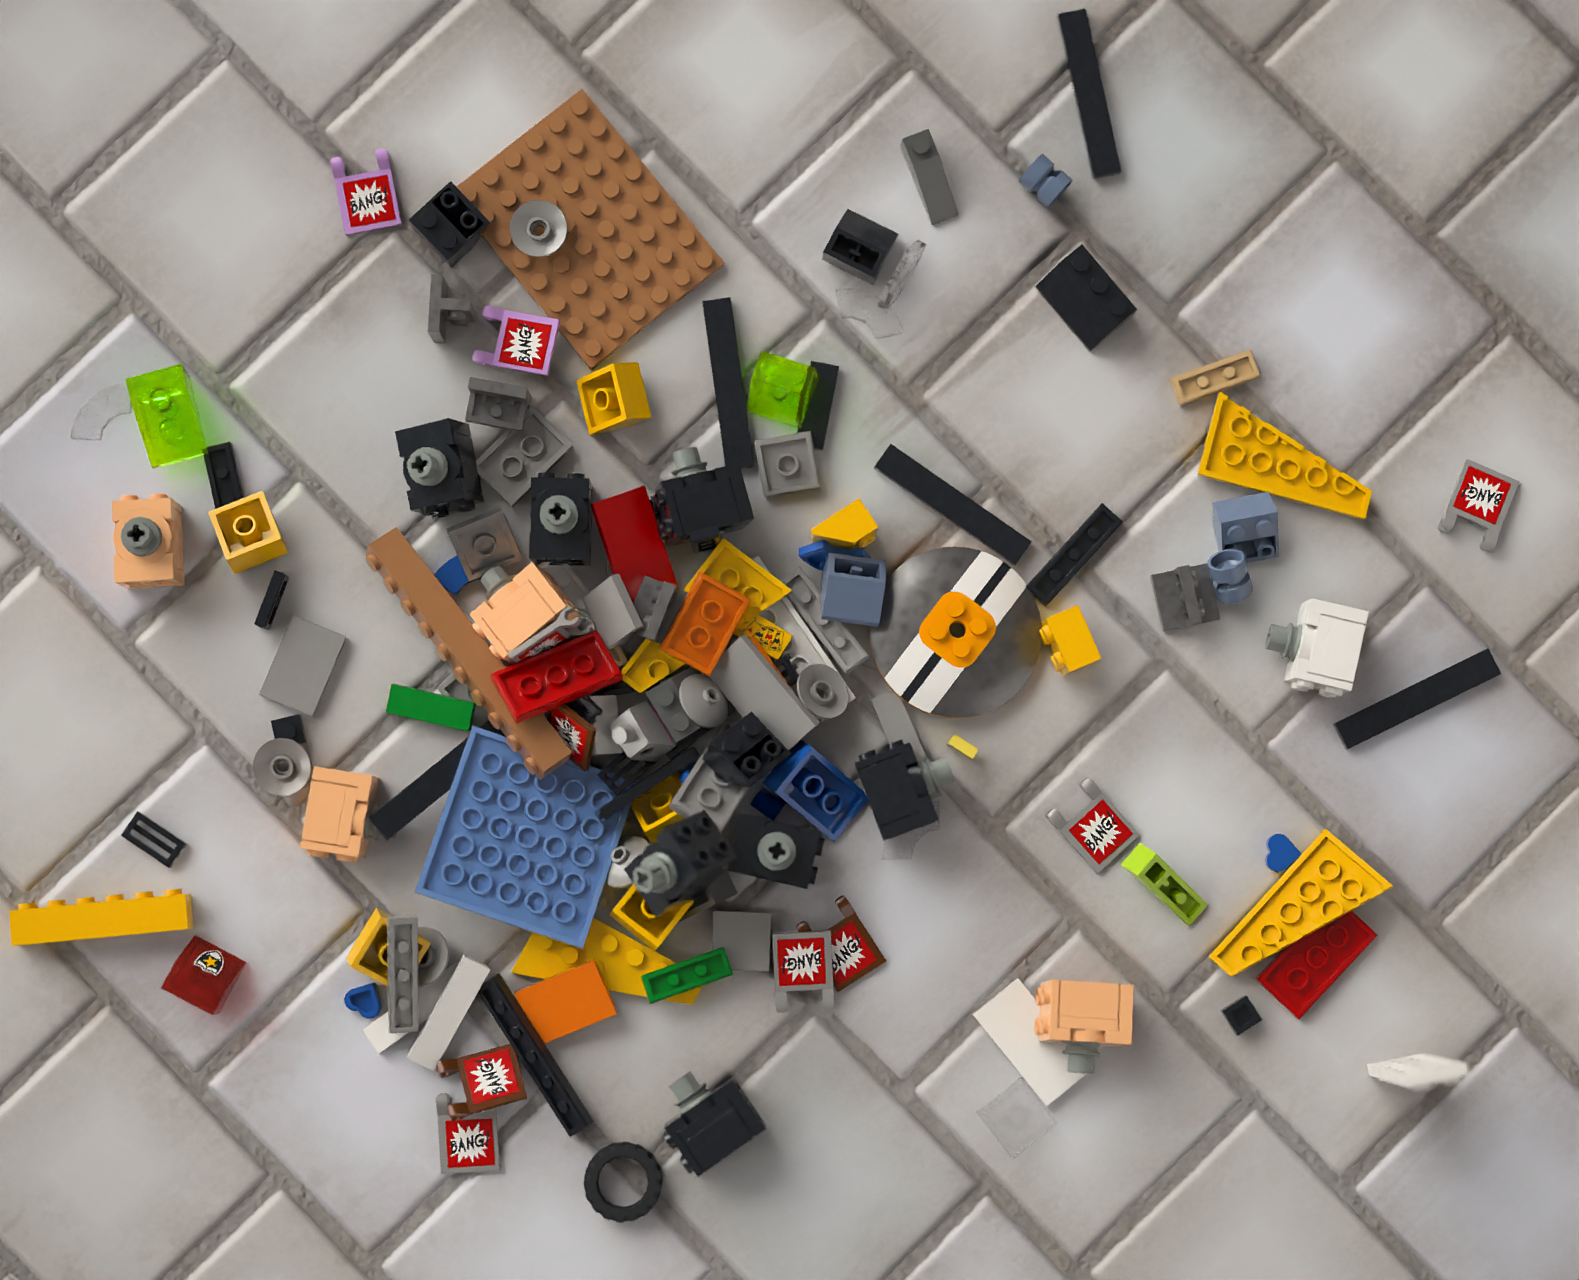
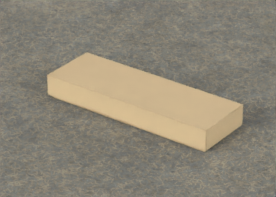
M1248 350L1170 378V383L1179 406L1257 379L1261 375L1252 351Z

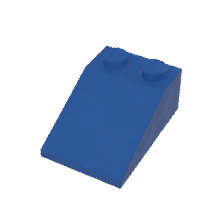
M801 740L789 751L791 755L777 765L762 783L835 842L868 799L861 788L812 746Z

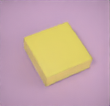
M953 735L947 743V746L969 760H972L978 752V748L957 735Z

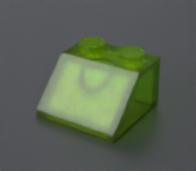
M761 351L751 377L747 412L801 429L820 377L815 367Z

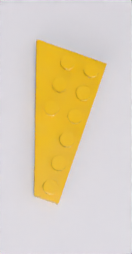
M1222 392L1218 393L1197 472L1198 476L1261 493L1269 492L1270 495L1361 520L1365 519L1372 494L1370 489L1344 472L1341 473L1326 463L1327 461L1323 458L1315 456L1306 450L1303 445L1268 422L1265 423L1245 407L1234 403Z
M724 538L684 588V591L689 592L698 573L703 572L751 599L737 628L792 592L789 587ZM648 639L644 640L621 670L622 680L640 694L685 665L680 660L658 649L660 644Z
M1325 828L1213 951L1209 959L1232 978L1393 888V885Z
M593 917L582 949L532 933L510 973L547 979L595 959L609 990L647 997L640 976L676 964V962ZM702 986L664 1000L692 1005Z

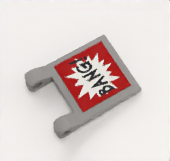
M1466 459L1447 508L1437 527L1438 530L1443 533L1451 531L1457 516L1487 529L1480 543V548L1489 552L1497 544L1500 530L1516 493L1519 481Z
M567 606L561 611L556 622L508 653L510 659L518 663L569 642L574 638L591 633L593 629L589 626L583 631L580 630V624L587 620L584 616L575 617L572 621H568L569 613L574 612L575 609Z
M1085 778L1079 785L1092 800L1068 822L1056 809H1050L1045 816L1098 874L1138 838L1140 834L1102 793L1095 782L1090 778Z
M831 930L772 933L776 1011L778 1013L788 1011L787 991L822 990L823 1009L833 1010L835 1006Z
M448 1093L438 1094L436 1097L441 1174L499 1171L497 1107L471 1114L457 1121H451L447 1111V1107L450 1105V1096Z

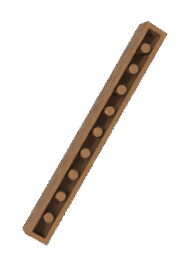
M395 527L370 543L366 552V562L374 572L378 571L383 577L386 589L391 594L395 593L404 612L408 616H413L418 622L421 634L426 639L430 638L435 644L438 656L443 661L449 662L453 667L456 679L461 684L465 683L470 689L474 702L479 707L483 706L489 714L488 718L491 724L496 729H501L506 735V742L514 752L518 751L524 759L523 762L526 769L532 775L536 774L542 780L569 760L572 751L543 714L518 724L515 723L491 680V673L506 668V666L491 652L488 643L475 631L472 626L473 624L398 528Z

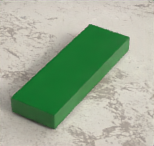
M394 683L391 684L386 712L469 732L472 728L476 703Z
M721 947L640 977L649 1003L653 1004L732 976L733 972L725 949Z

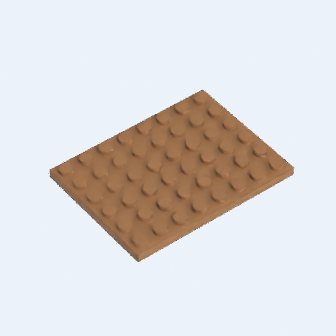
M583 89L575 93L457 186L490 222L482 237L546 316L560 320L559 332L590 370H593L724 266L723 260ZM533 200H544L556 205L564 214L567 222V236L563 245L556 252L545 257H532L524 254L515 246L510 235V222L513 214L521 205ZM537 227L534 233L540 236L544 233L545 229Z

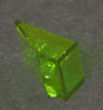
M182 364L125 379L134 415L153 469L209 453L190 375Z

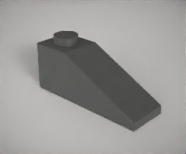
M929 129L903 138L900 148L931 225L957 216L958 211Z

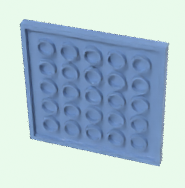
M472 726L414 893L582 949L612 862L611 854L617 847L631 803L600 822L594 814L596 813L595 811L617 797L599 778L600 769L590 766L589 770L584 772L572 761L568 760L565 764L540 780L536 774L532 775L526 769L523 757L518 751L514 752L509 747L505 736ZM608 773L607 775L609 778H611L615 774ZM621 777L615 784L619 787L627 779ZM633 782V783H632L628 788H626L624 791H626L627 789H629L630 787H632L633 785H635V784L638 783V782Z

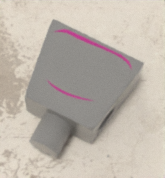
M650 700L629 708L610 724L613 741L621 745L625 754L631 760L657 762L677 746Z

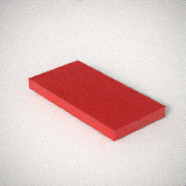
M640 486L590 504L613 575L619 573L633 604L644 576L663 583H671L678 588L664 542L659 538L657 521L645 486Z
M596 630L491 673V680L515 723L518 724L621 681L622 673Z
M1350 911L1282 949L1255 980L1299 1020L1378 935L1353 911Z

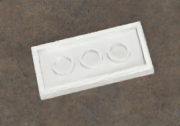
M1016 978L972 1014L1046 1107L1087 1074L1067 1072L1068 1055L1062 1054L1065 1050L1063 1043L1038 1042L1039 1035H1035L1034 1023L1035 1018L1040 1016V1005H1036L1035 998L1019 978Z

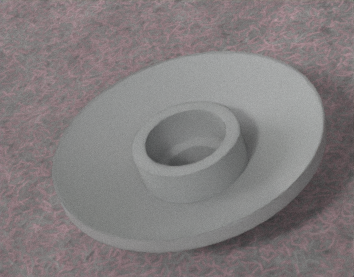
M533 200L521 205L513 214L510 222V235L515 246L524 254L532 257H545L553 254L563 245L567 236V222L564 214L556 205L544 200ZM537 227L545 229L544 233L540 236L534 233Z
M812 664L800 673L797 680L798 696L803 706L811 714L822 719H833L845 711L848 705L849 694L843 678L837 671L824 664Z
M692 674L682 681L679 688V698L689 718L705 728H715L721 725L728 715V702L726 696L711 678L702 674Z
M276 738L263 744L255 754L253 774L259 786L266 792L276 796H288L301 790L307 783L311 774V760L305 748L298 742L288 738ZM281 761L288 763L289 768L287 771H282L279 768Z
M628 836L620 839L616 849L611 854L612 862L605 883L613 888H625L633 885L624 869L636 856L642 854L646 846L650 844L639 836Z
M418 927V933L431 942V945L418 964V985H428L436 981L444 973L449 960V948L444 936L439 931L430 927ZM429 952V959L426 962L425 956Z

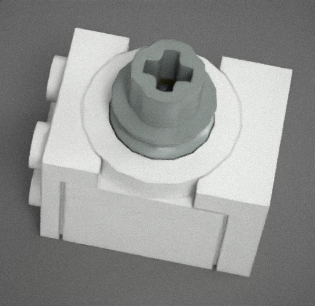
M1311 598L1300 605L1296 627L1291 622L1287 627L1271 624L1266 637L1265 649L1281 652V659L1289 657L1284 682L1291 683V689L1308 692V689L1320 690L1319 695L1328 698H1336V696H1342V694L1352 691V683L1354 682L1369 611Z

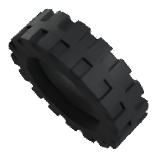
M624 1141L611 1143L600 1149L593 1156L586 1168L583 1185L586 1199L590 1202L596 1213H599L607 1220L611 1219L623 1223L624 1221H635L650 1212L660 1196L663 1179L660 1165L650 1151H647L639 1144ZM620 1157L632 1158L640 1163L646 1171L648 1179L647 1190L642 1199L633 1205L625 1207L613 1205L607 1201L600 1192L598 1183L600 1172L605 1164L612 1159Z

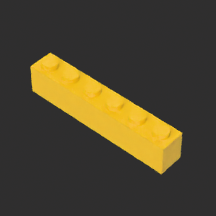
M182 889L164 890L165 896L153 897V891L135 893V899L124 900V894L106 896L105 902H95V897L77 898V904L66 905L65 900L47 901L48 907L36 908V902L18 904V910L9 911L11 945L18 946L194 929L191 894H182Z

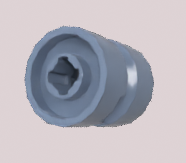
M1041 154L1024 172L1018 182L1029 192L1036 191V198L1047 208H1050L1069 187L1073 179L1062 170H1054L1055 164L1044 154Z
M1237 549L1222 550L1209 558L1208 568L1218 601L1229 604L1237 603L1251 595L1253 587L1250 575L1248 574L1245 555L1242 551Z

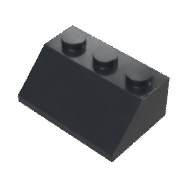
M1082 244L1059 262L1035 286L1089 352L1132 318L1138 310Z

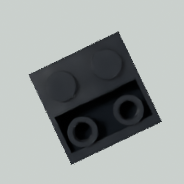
M451 181L409 219L413 229L451 268L473 249L490 224L489 220Z
M847 209L823 251L822 260L873 285L899 234Z
M750 712L712 741L702 759L722 780L749 788L788 758L791 753Z

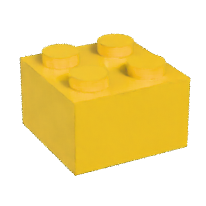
M1079 605L1048 617L1041 623L1042 629L1038 631L1045 646L1049 645L1053 652L1050 660L1056 672L1061 671L1062 675L1066 676L1102 659Z

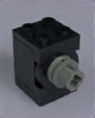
M446 418L395 431L399 455L404 458L403 475L410 486V490L407 491L410 511L421 513V516H432V519L449 516L448 511L458 509L459 512H467L476 509V504L484 503L483 495H481L483 493L477 471L472 438H470L469 424Z
M689 447L672 453L676 469L671 471V473L676 478L661 481L651 492L652 496L649 498L653 512L657 513L660 524H657L659 538L661 541H665L666 547L690 542L689 532L717 525L721 535L742 530L754 520L740 464L737 463L715 468L714 470H706L708 463L701 462L697 447Z
M538 473V477H531L529 559L534 564L539 565L542 562H549V565L591 566L592 509L590 504L593 502V486L590 478H585V474L569 473L567 478H556L555 473Z
M902 739L886 745L887 751L876 754L875 750H871L858 755L859 761L855 762V767L883 841L939 820L931 800L932 793H940V786L955 782L946 757L931 763L928 758H925V761L920 763V761L916 760L910 742L904 744Z
M703 810L666 826L655 837L657 841L646 846L643 853L636 856L624 871L657 918L695 900L738 857L706 810Z
M740 813L732 846L738 858L727 868V871L808 889V884H815L818 867L813 866L815 855L821 856L825 839L820 838L821 831Z
M691 1071L669 1086L678 1099L674 1106H679L681 1110L678 1115L665 1123L664 1129L666 1131L663 1137L672 1150L676 1147L682 1154L680 1162L689 1174L694 1172L699 1177L704 1171L706 1172L753 1139L754 1136L756 1137L766 1130L765 1122L733 1076L712 1091H707L705 1088L706 1083L699 1085Z

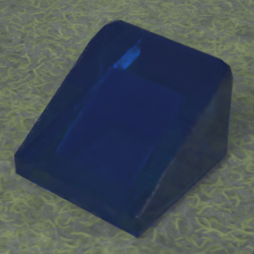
M764 787L758 791L750 803L752 807L773 821L786 804Z

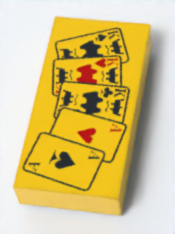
M759 615L737 628L733 633L738 638L744 634L748 638L755 636L768 656L775 660L780 659L793 637L790 633Z

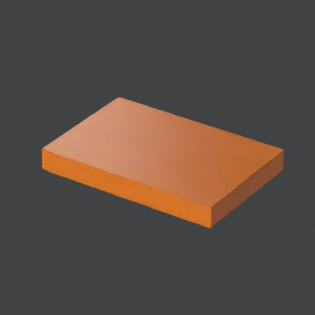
M699 572L658 649L703 674L711 676L751 599L705 573Z
M595 959L517 990L514 993L519 1005L544 1044L618 1013Z

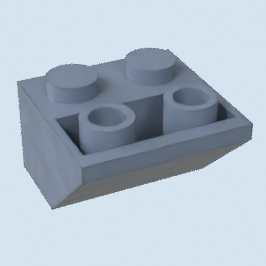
M1269 492L1212 502L1213 527L1218 551L1227 549L1240 550L1245 555L1246 563L1279 557L1278 511Z
M829 553L822 572L821 619L878 627L886 584V561Z

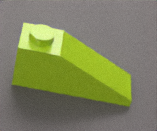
M1141 843L1136 846L1121 864L1142 886L1189 927L1208 906L1157 853Z

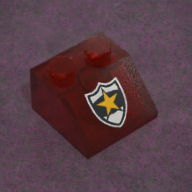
M194 935L174 962L161 989L212 1016L217 1015L221 1012L247 962Z

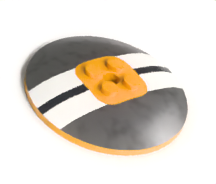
M966 547L933 549L921 553L902 564L887 579L878 627L870 626L869 630L872 655L887 685L896 695L912 707L944 718L975 717L991 712L1008 702L1021 690L1032 675L1042 644V638L1038 631L1042 629L1040 613L1033 594L1025 587L1027 584L1016 571L997 557ZM953 623L962 624L965 628V635L961 638L953 637L949 632L950 625Z

